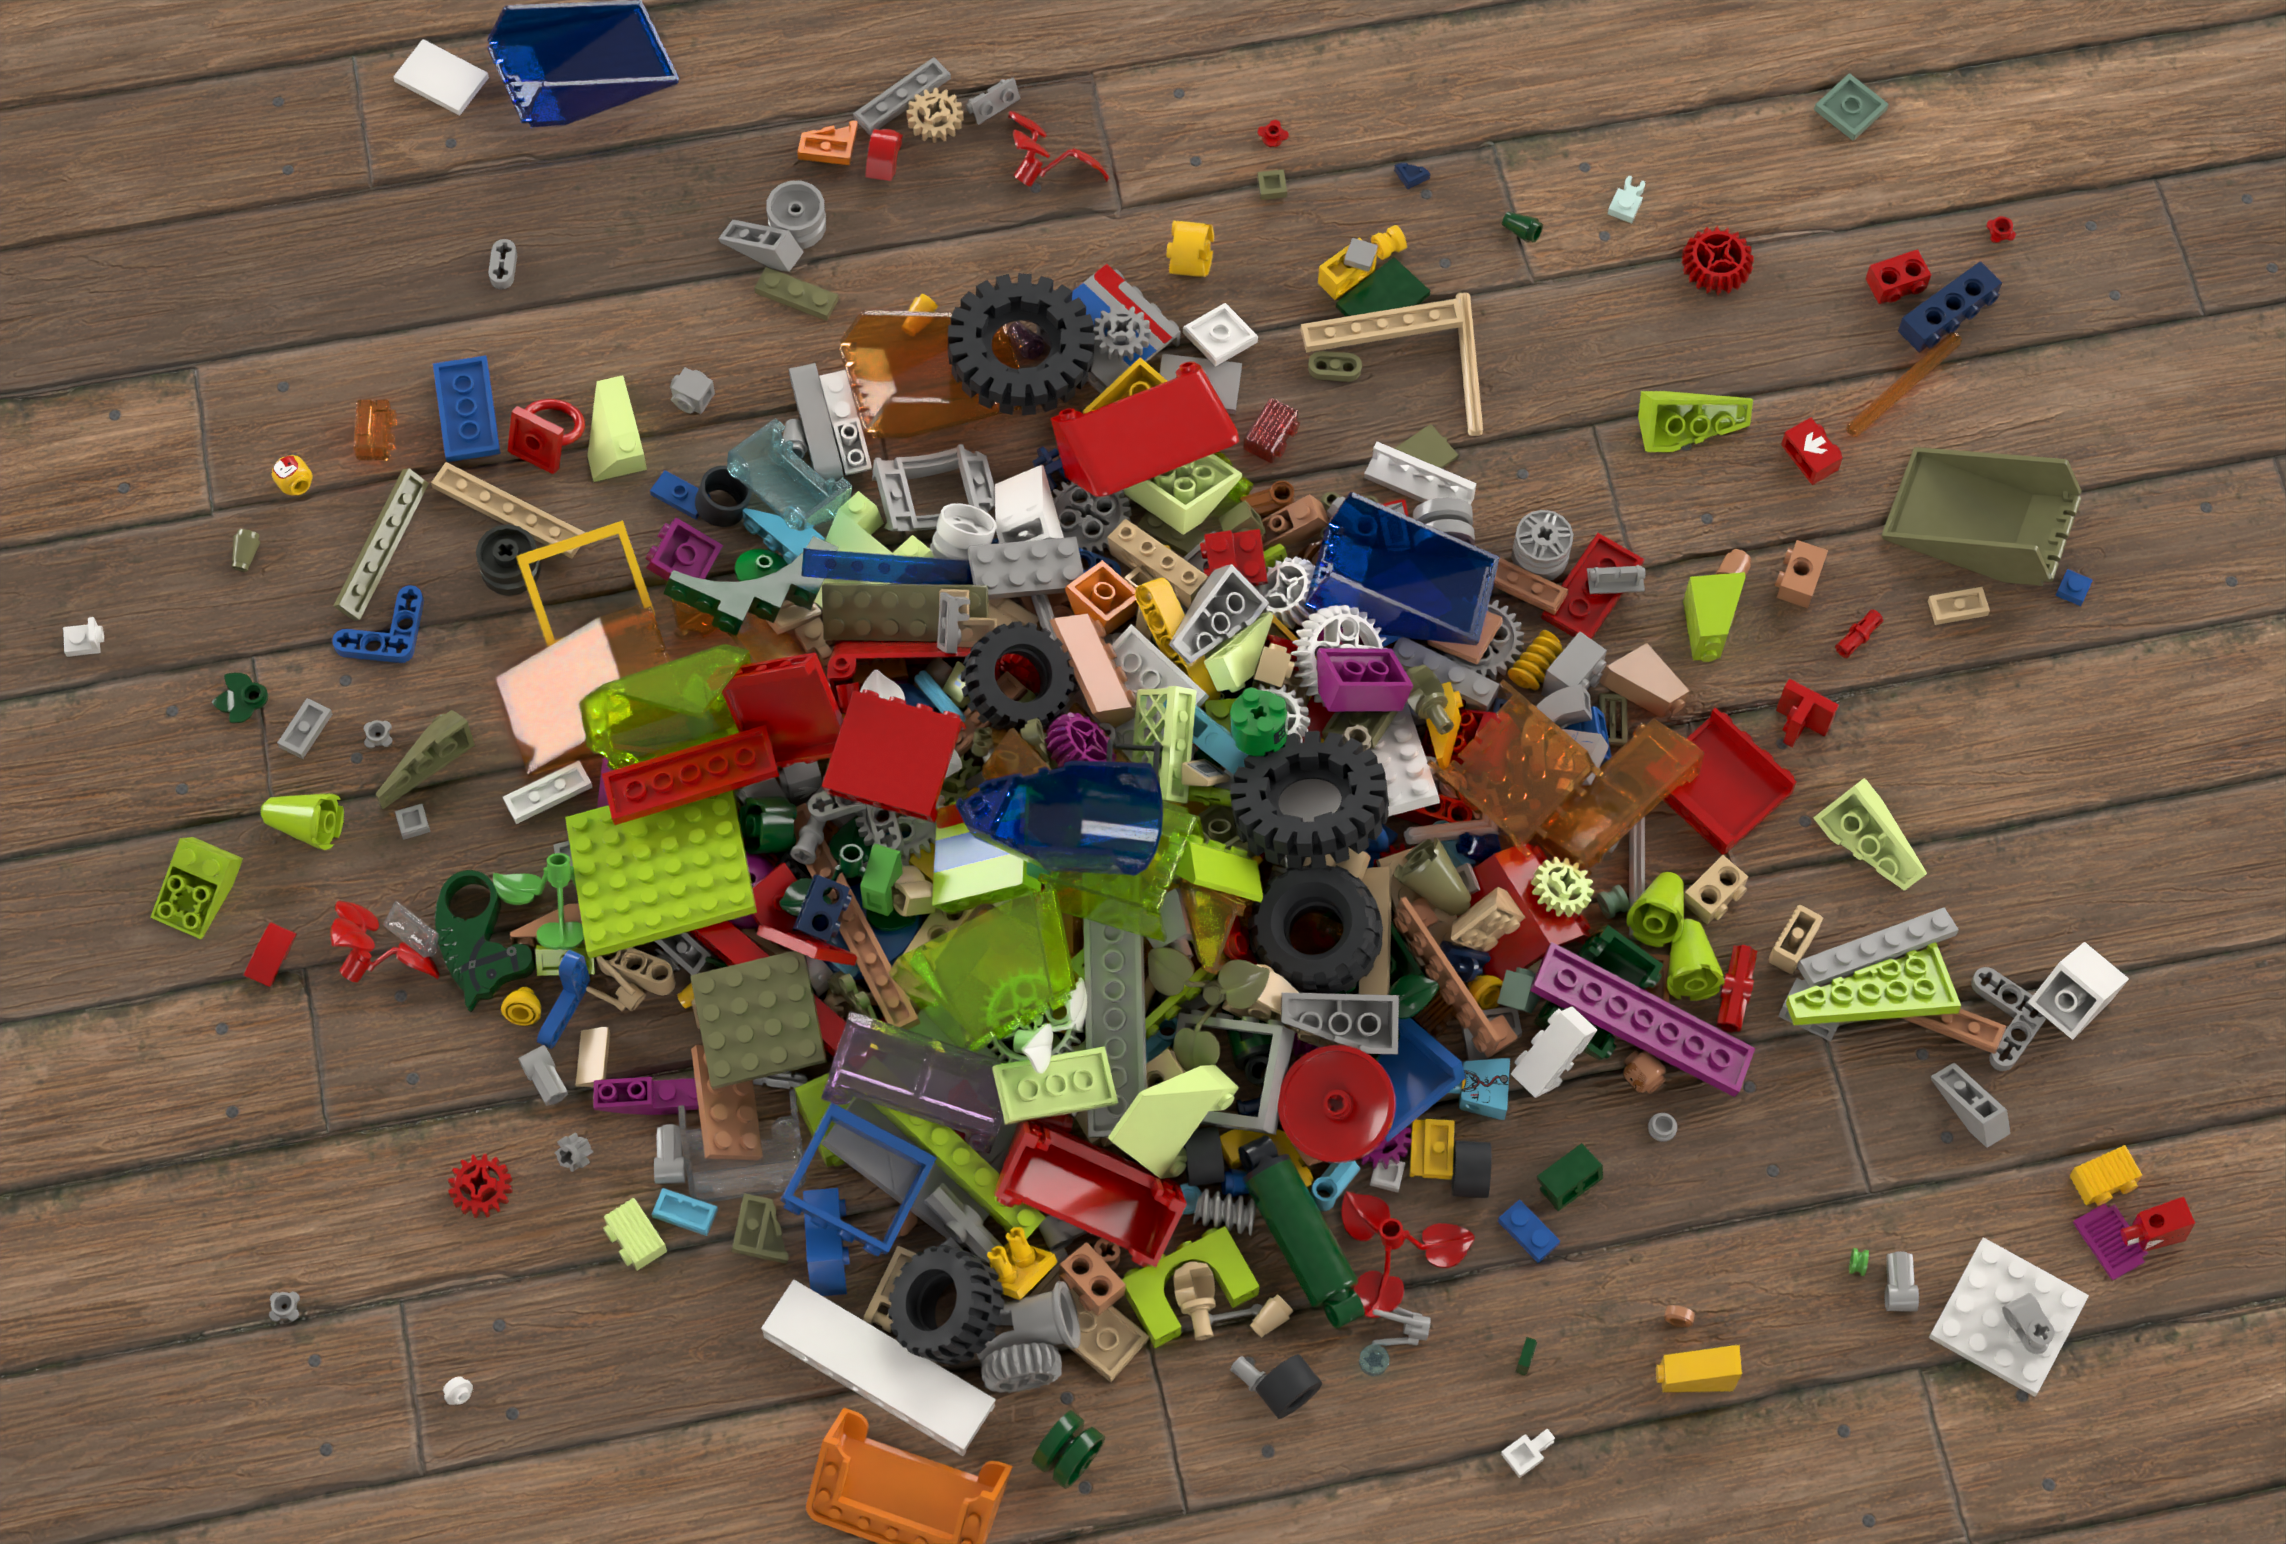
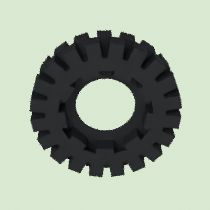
M1018 273V283H1012L1009 274L996 277L995 287H992L989 281L986 280L976 286V296L968 291L960 300V308L955 307L951 315V325L948 328L949 365L952 364L951 372L957 383L962 381V390L970 398L979 394V404L989 409L992 408L995 402L1000 403V413L1013 415L1014 407L1021 406L1022 415L1036 414V405L1041 404L1044 412L1057 408L1058 398L1064 403L1075 396L1076 387L1082 389L1088 380V372H1091L1093 366L1095 346L1094 324L1091 315H1086V306L1079 297L1072 301V291L1061 284L1055 291L1053 290L1054 280L1041 276L1037 284H1031L1032 274ZM1014 321L1034 323L1047 333L1051 343L1050 353L1036 367L1010 368L1002 364L993 353L992 339L997 330L1005 324Z
M1305 731L1304 743H1299L1296 733L1287 736L1286 742L1283 745L1284 748H1280L1276 752H1274V749L1265 752V756L1248 755L1244 759L1245 767L1238 766L1233 776L1234 783H1231L1230 790L1237 834L1243 843L1248 842V849L1255 855L1259 856L1265 852V858L1268 862L1279 865L1286 856L1289 868L1302 869L1305 857H1311L1312 868L1327 867L1325 855L1330 854L1336 864L1350 859L1348 847L1357 854H1360L1369 847L1368 838L1376 840L1382 832V824L1387 822L1389 800L1386 775L1382 763L1378 764L1377 756L1370 749L1363 752V744L1353 738L1344 744L1343 735L1329 732L1324 743H1321L1320 731ZM1319 779L1333 784L1339 790L1341 804L1333 814L1328 812L1314 817L1313 822H1303L1301 817L1284 815L1279 808V798L1287 787L1298 781Z

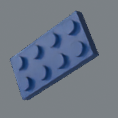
M487 356L433 363L446 462L501 454Z

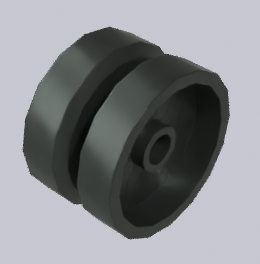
M501 525L487 531L478 541L476 557L482 580L489 589L497 594L511 596L527 591L516 556L537 549L535 540L528 531L520 526ZM540 560L529 563L535 583L541 571Z

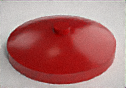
M1345 1045L1320 1047L1298 1059L1283 1079L1278 1100L1280 1122L1289 1140L1306 1155L1327 1163L1355 1161L1374 1151L1389 1133L1396 1111L1394 1087L1385 1069L1369 1054Z

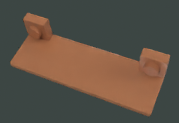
M1406 897L1401 898L1393 916L1395 918L1393 919L1394 925L1401 934L1405 933L1409 939V947L1417 958L1421 957L1425 963V971L1429 978L1433 981L1436 980L1440 985L1443 999L1448 1005H1453L1457 1011L1456 1016L1459 1023L1464 1029L1468 1028L1473 1035L1472 1040L1477 1050L1481 1053L1484 1052L1487 1058L1516 1042L1518 1037L1503 1014L1489 1022L1428 931V928L1437 924L1439 919L1425 898L1421 897L1411 904Z

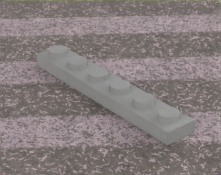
M1941 908L1799 960L1797 967L1810 988L1832 982L1833 979L1854 974L1855 971L1890 958L1900 957L1909 951L1927 947L1931 943H1938L1954 937L1959 929L1946 909Z

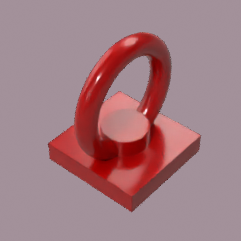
M558 399L538 400L529 404L525 409L517 406L511 412L507 452L554 475L560 467L562 446L574 443L583 435L585 419L575 406ZM542 410L564 412L573 419L574 428L571 432L564 435L563 428L535 415V413Z

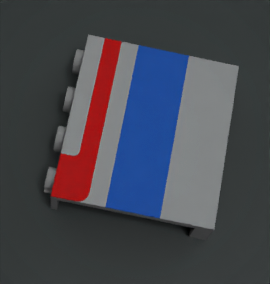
M1108 264L1104 265L1072 291V301L1078 297L1086 306V315H1091L1094 327L1095 319H1101V311L1110 313V306L1120 310L1121 304H1124L1125 310L1128 311L1132 306L1135 307V314L1143 312L1144 320H1149L1151 338L1149 339L1148 348L1143 347V354L1141 356L1133 353V360H1130L1128 356H1124L1123 361L1119 362L1116 355L1110 360L1108 359V352L1100 354L1099 346H1094V361L1091 372H1088L1087 381L1100 394L1139 358L1147 362L1170 342L1176 347L1180 345L1178 325L1172 320H1167L1157 305L1154 303L1150 304L1137 287L1129 285L1125 281L1124 276L1118 270H1113ZM1037 325V335L1051 347L1047 333ZM1107 328L1104 331L1105 337L1107 336L1108 332ZM1137 329V330H1136V337L1138 338V336H1139L1140 333H1139V330Z

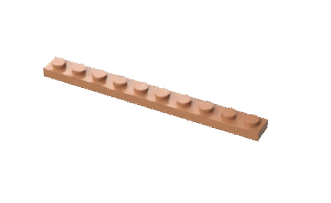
M806 803L796 807L797 817L794 821L796 845L800 838V829L807 825L811 816ZM824 839L822 844L818 845L816 849L814 863L805 864L812 879L814 875H820L831 880L835 873V867L838 866ZM841 873L836 882L849 887ZM834 889L827 895L832 903L836 900ZM850 889L848 894L852 895L849 906L846 911L841 910L837 920L841 922L839 931L850 952L858 956L856 963L894 1036H897L921 1024Z

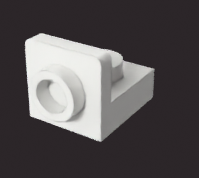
M94 617L88 618L87 625L63 627L64 652L67 657L100 653V642H104L103 627L97 625Z

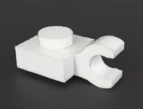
M1548 1429L1532 1441L1525 1434L1504 1449L1501 1455L1520 1478L1544 1460L1540 1452L1554 1443L1555 1437Z

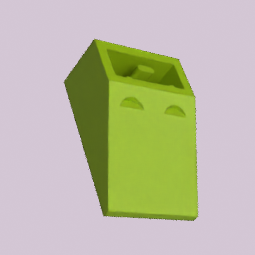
M194 837L180 838L150 918L202 939L231 890L243 858Z

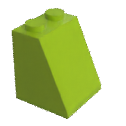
M1745 572L1690 577L1683 605L1693 661L1711 662L1721 658L1746 578Z
M848 1064L795 1088L798 1109L812 1137L831 1103L846 1110L859 1093L849 1083L853 1074ZM832 1121L818 1146V1150L827 1167L832 1165L840 1166L846 1163L821 1144L836 1124Z

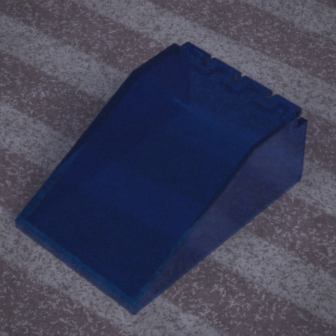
M642 0L505 5L487 39L488 43L491 44L487 47L493 63L496 65V69L505 85L512 104L515 105L514 108L521 123H529L530 127L568 125L671 87L680 81Z
M1350 492L1329 520L1328 525L1330 526H1327L1325 529L1322 546L1320 547L1316 567L1306 597L1305 607L1313 610L1312 614H1314L1319 609L1328 608L1329 606L1347 605L1349 608H1358L1359 612H1367V619H1375L1373 628H1382L1378 633L1379 635L1476 646L1480 640L1500 557L1359 494Z

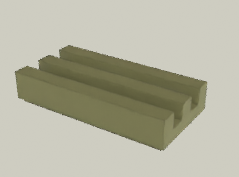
M1599 693L1598 709L1604 714V717L1605 700H1609L1610 738L1608 740L1610 748L1621 746V749H1626L1628 745L1627 699L1619 694ZM1616 701H1620L1621 739H1616Z

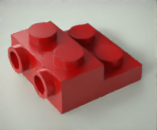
M1260 529L1232 533L1231 530L1204 534L1205 542L1200 543L1202 558H1208L1209 568L1204 569V574L1210 576L1215 569L1232 564L1253 586L1268 584Z

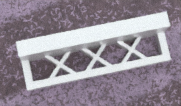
M1376 442L1373 448L1372 459L1364 473L1365 479L1422 503L1435 498L1449 497L1467 501L1471 505L1475 495L1476 483L1379 442Z

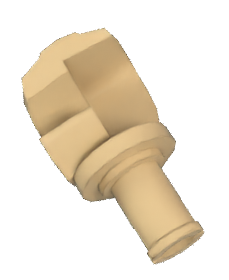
M1185 1263L1182 1267L1175 1270L1173 1276L1176 1300L1181 1308V1313L1191 1315L1195 1340H1206L1214 1336L1208 1313L1216 1306L1213 1273L1206 1263Z

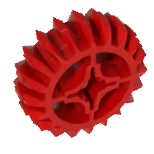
M1718 225L1714 228V231H1711L1708 227L1704 229L1703 233L1697 231L1694 238L1690 237L1682 253L1681 263L1684 266V275H1689V283L1697 282V290L1705 287L1707 294L1711 289L1715 290L1717 295L1721 293V290H1724L1727 294L1732 291V288L1738 290L1742 283L1745 284L1753 269L1754 255H1751V246H1746V238L1738 239V232L1732 235L1729 233V228L1720 231Z

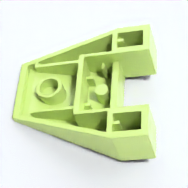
M858 491L838 509L826 537V542L839 548L823 584H921L938 566L931 549L913 535L893 553L871 535L884 522L877 506ZM822 586L815 599V604L821 609Z
M1272 612L1260 614L1254 623L1241 629L1234 636L1224 640L1204 654L1206 658L1204 661L1205 666L1217 691L1228 689L1230 692L1238 691L1245 687V681L1254 675L1273 619Z
M1216 1065L1199 1066L1139 1092L1108 1136V1139L1160 1179L1177 1177L1186 1168L1187 1154L1183 1146L1208 1111L1225 1110L1234 1101L1233 1095L1239 1087Z

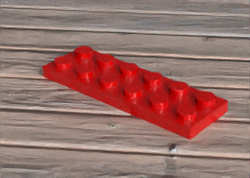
M766 725L602 773L614 825L780 776Z

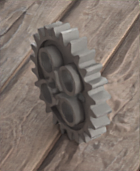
M1072 481V484L1069 486L1062 482V491L1053 490L1055 497L1053 501L1063 537H1076L1079 548L1092 553L1097 551L1100 556H1104L1103 549L1107 548L1110 550L1107 537L1125 518L1131 522L1129 517L1132 516L1131 508L1128 507L1130 506L1128 498H1124V490L1098 497L1087 492ZM1080 498L1087 499L1083 503H1076V501ZM1103 508H1111L1108 512H1100ZM1067 521H1075L1071 526H1064ZM1093 530L1099 531L1096 535H1088Z
M1473 596L1470 605L1502 617L1503 622L1495 635L1502 636L1504 640L1493 638L1483 654L1487 658L1480 659L1478 664L1437 649V653L1484 677L1490 675L1493 680H1496L1497 671L1505 676L1506 667L1513 668L1514 660H1519L1521 655L1519 651L1523 650L1524 645L1521 642L1524 632L1519 631L1521 629V622H1514L1516 614L1507 615V605L1499 609L1497 608L1498 600H1495L1490 605L1488 604L1487 597L1483 599L1482 603H1478L1476 596ZM1465 598L1462 599L1463 602L1468 603Z
M944 796L938 797L936 810L937 808L945 807L943 806L946 803ZM868 810L857 811L856 815L859 818L855 819L857 827H861L858 830L859 836L865 837L864 844L866 847L872 844L874 846L876 841ZM880 810L876 814V819L879 816H887L889 819L891 812ZM897 813V816H900L898 821L901 832L908 831L911 833L908 838H903L904 846L901 850V855H904L906 861H909L911 853H914L918 859L921 858L920 850L924 849L930 853L929 844H935L936 821L932 823L910 816L905 818V815ZM891 834L886 835L887 842L884 844H887L888 847L893 846L894 839Z

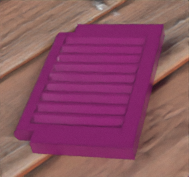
M2104 1203L2072 1222L2112 1281L2145 1263L2142 1257L2146 1256L2148 1252L2141 1249L2139 1242L2128 1246L2124 1244L2121 1237V1229L2129 1227V1224L2116 1205L2108 1208Z

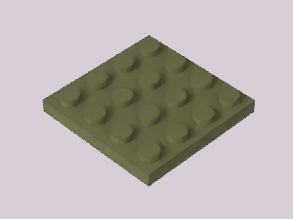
M790 951L690 976L710 1083L713 1089L827 1062L806 955L797 951Z

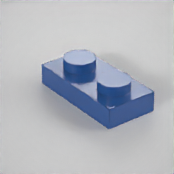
M1520 1199L1498 1218L1497 1222L1537 1263L1543 1260L1560 1244V1240Z

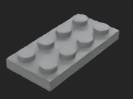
M1076 537L969 546L967 550L973 584L988 585V599L1066 593V586L1084 574Z

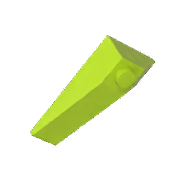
M1641 391L1638 419L1645 451L1674 452L1680 450L1682 446L1691 443L1697 444L1703 442V439L1718 434L1724 435L1748 427L1751 422L1753 399L1669 391Z

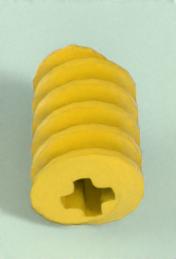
M1542 630L1539 636L1533 640V643L1527 647L1526 652L1522 653L1519 660L1514 663L1513 668L1508 670L1509 678L1522 688L1538 690L1540 688L1538 682H1544L1547 669L1563 652L1560 640L1551 632Z

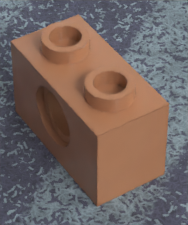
M1799 540L1796 541L1794 549L1788 548L1783 564L1788 565L1786 572H1779L1775 587L1780 588L1777 598L1808 608L1828 550ZM1794 571H1801L1805 575L1800 576L1796 574Z

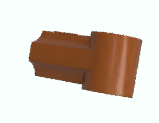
M1277 481L1269 489L1240 497V503L1246 500L1259 516L1263 517L1294 503V488L1287 481ZM1279 495H1285L1288 498L1285 500H1279L1276 497H1278Z

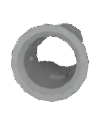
M1059 1281L1056 1283L1053 1291L1025 1297L1021 1300L1016 1299L1004 1302V1309L1000 1311V1317H1002L1000 1325H1013L1014 1330L1004 1332L993 1338L992 1341L986 1342L985 1345L987 1347L977 1356L982 1363V1360L988 1354L1002 1350L1003 1347L1008 1348L1013 1345L1031 1344L1033 1342L1054 1346L1065 1343L1071 1349L1078 1348L1081 1337L1080 1323L1073 1296L1066 1283Z

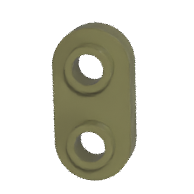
M1318 351L1310 356L1308 362L1310 375L1319 380L1350 382L1356 380L1362 370L1361 359L1352 353ZM1323 366L1326 369L1320 370L1317 367ZM1350 368L1352 371L1346 372L1344 369Z

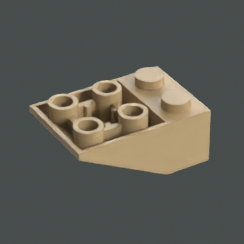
M1497 887L1453 921L1451 939L1453 942L1474 950L1488 951L1496 946L1498 943L1497 939L1505 933L1510 934L1520 927L1519 922L1526 917L1508 891Z

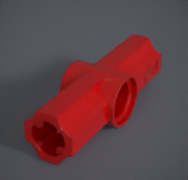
M1739 945L1733 946L1728 972L1724 976L1725 983L1724 986L1722 984L1720 998H1722L1716 1021V1027L1725 1032H1740L1742 1029L1746 1004H1749L1754 979H1752L1758 952L1751 946Z

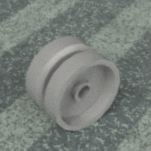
M788 181L778 185L771 191L767 199L768 227L790 231L801 249L814 246L822 239L826 231L825 204L821 192L816 187L804 181Z
M1449 497L1435 498L1421 503L1414 509L1416 551L1421 556L1431 559H1447L1452 554L1463 556L1475 547L1474 528L1472 527V506L1467 501Z

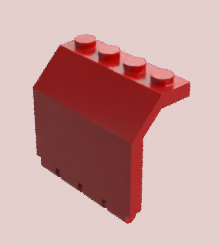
M1524 842L1493 854L1473 868L1480 891L1471 894L1470 908L1494 889L1500 887L1508 891L1526 917L1519 922L1520 927L1510 934L1505 933L1497 939L1498 943L1496 946L1488 951H1483L1489 953L1492 957L1484 965L1483 973L1497 977L1501 981L1504 980L1506 970L1516 972L1517 967L1527 969L1542 959L1551 942L1560 947L1574 941L1584 944L1590 936L1588 930L1591 927L1583 915L1578 916L1574 912L1571 917H1567L1563 911L1560 916H1557L1556 910L1553 908L1549 912L1546 911V903L1538 904L1540 895L1532 893L1536 886L1532 885L1531 881L1535 877V871L1547 859L1538 845L1533 846Z

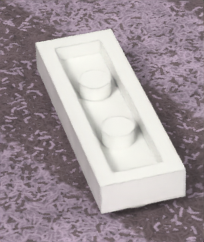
M577 761L504 796L503 800L515 823L518 824L593 787L580 761Z

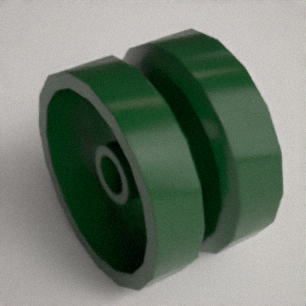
M1071 1410L1064 1414L1051 1428L1035 1451L1031 1462L1045 1473L1054 1469L1053 1480L1064 1489L1072 1486L1085 1472L1100 1451L1106 1438L1094 1427L1083 1431L1084 1419Z

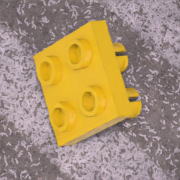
M1015 1227L1010 1230V1233L1006 1234L1008 1243L1004 1247H993L991 1249L992 1252L989 1251L987 1253V1257L990 1260V1267L994 1268L998 1274L999 1279L997 1281L1002 1284L1003 1294L1021 1300L1058 1262L1054 1253L1030 1246L1023 1228Z

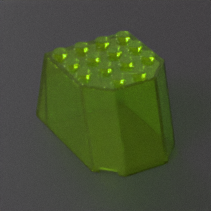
M1054 882L1046 884L1041 893H1038L1036 888L899 956L888 972L897 985L962 1053L969 1049L972 1054L987 1047L994 1037L997 1040H1001L1014 1033L1013 1031L1021 1023L1023 1027H1026L1038 1021L1050 1007L1054 1011L1069 1003L1068 1001L1072 999L1071 994L1076 990V984Z

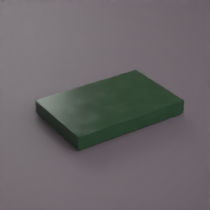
M1393 257L1336 303V308L1345 317L1415 306L1429 297L1431 290Z

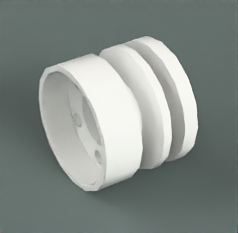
M960 503L944 506L937 522V531L933 535V542L929 549H931L936 564L955 573L971 574L967 554L968 547L991 544L997 528L996 521L982 509Z

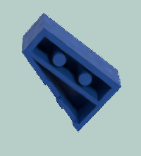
M838 1188L803 1191V1201L840 1220L841 1217H847L845 1199L839 1200ZM804 1214L810 1289L821 1296L847 1294L845 1265L850 1264L849 1248L843 1247V1241L845 1240L836 1235L837 1230L829 1226L826 1229L818 1227L810 1222L812 1217Z

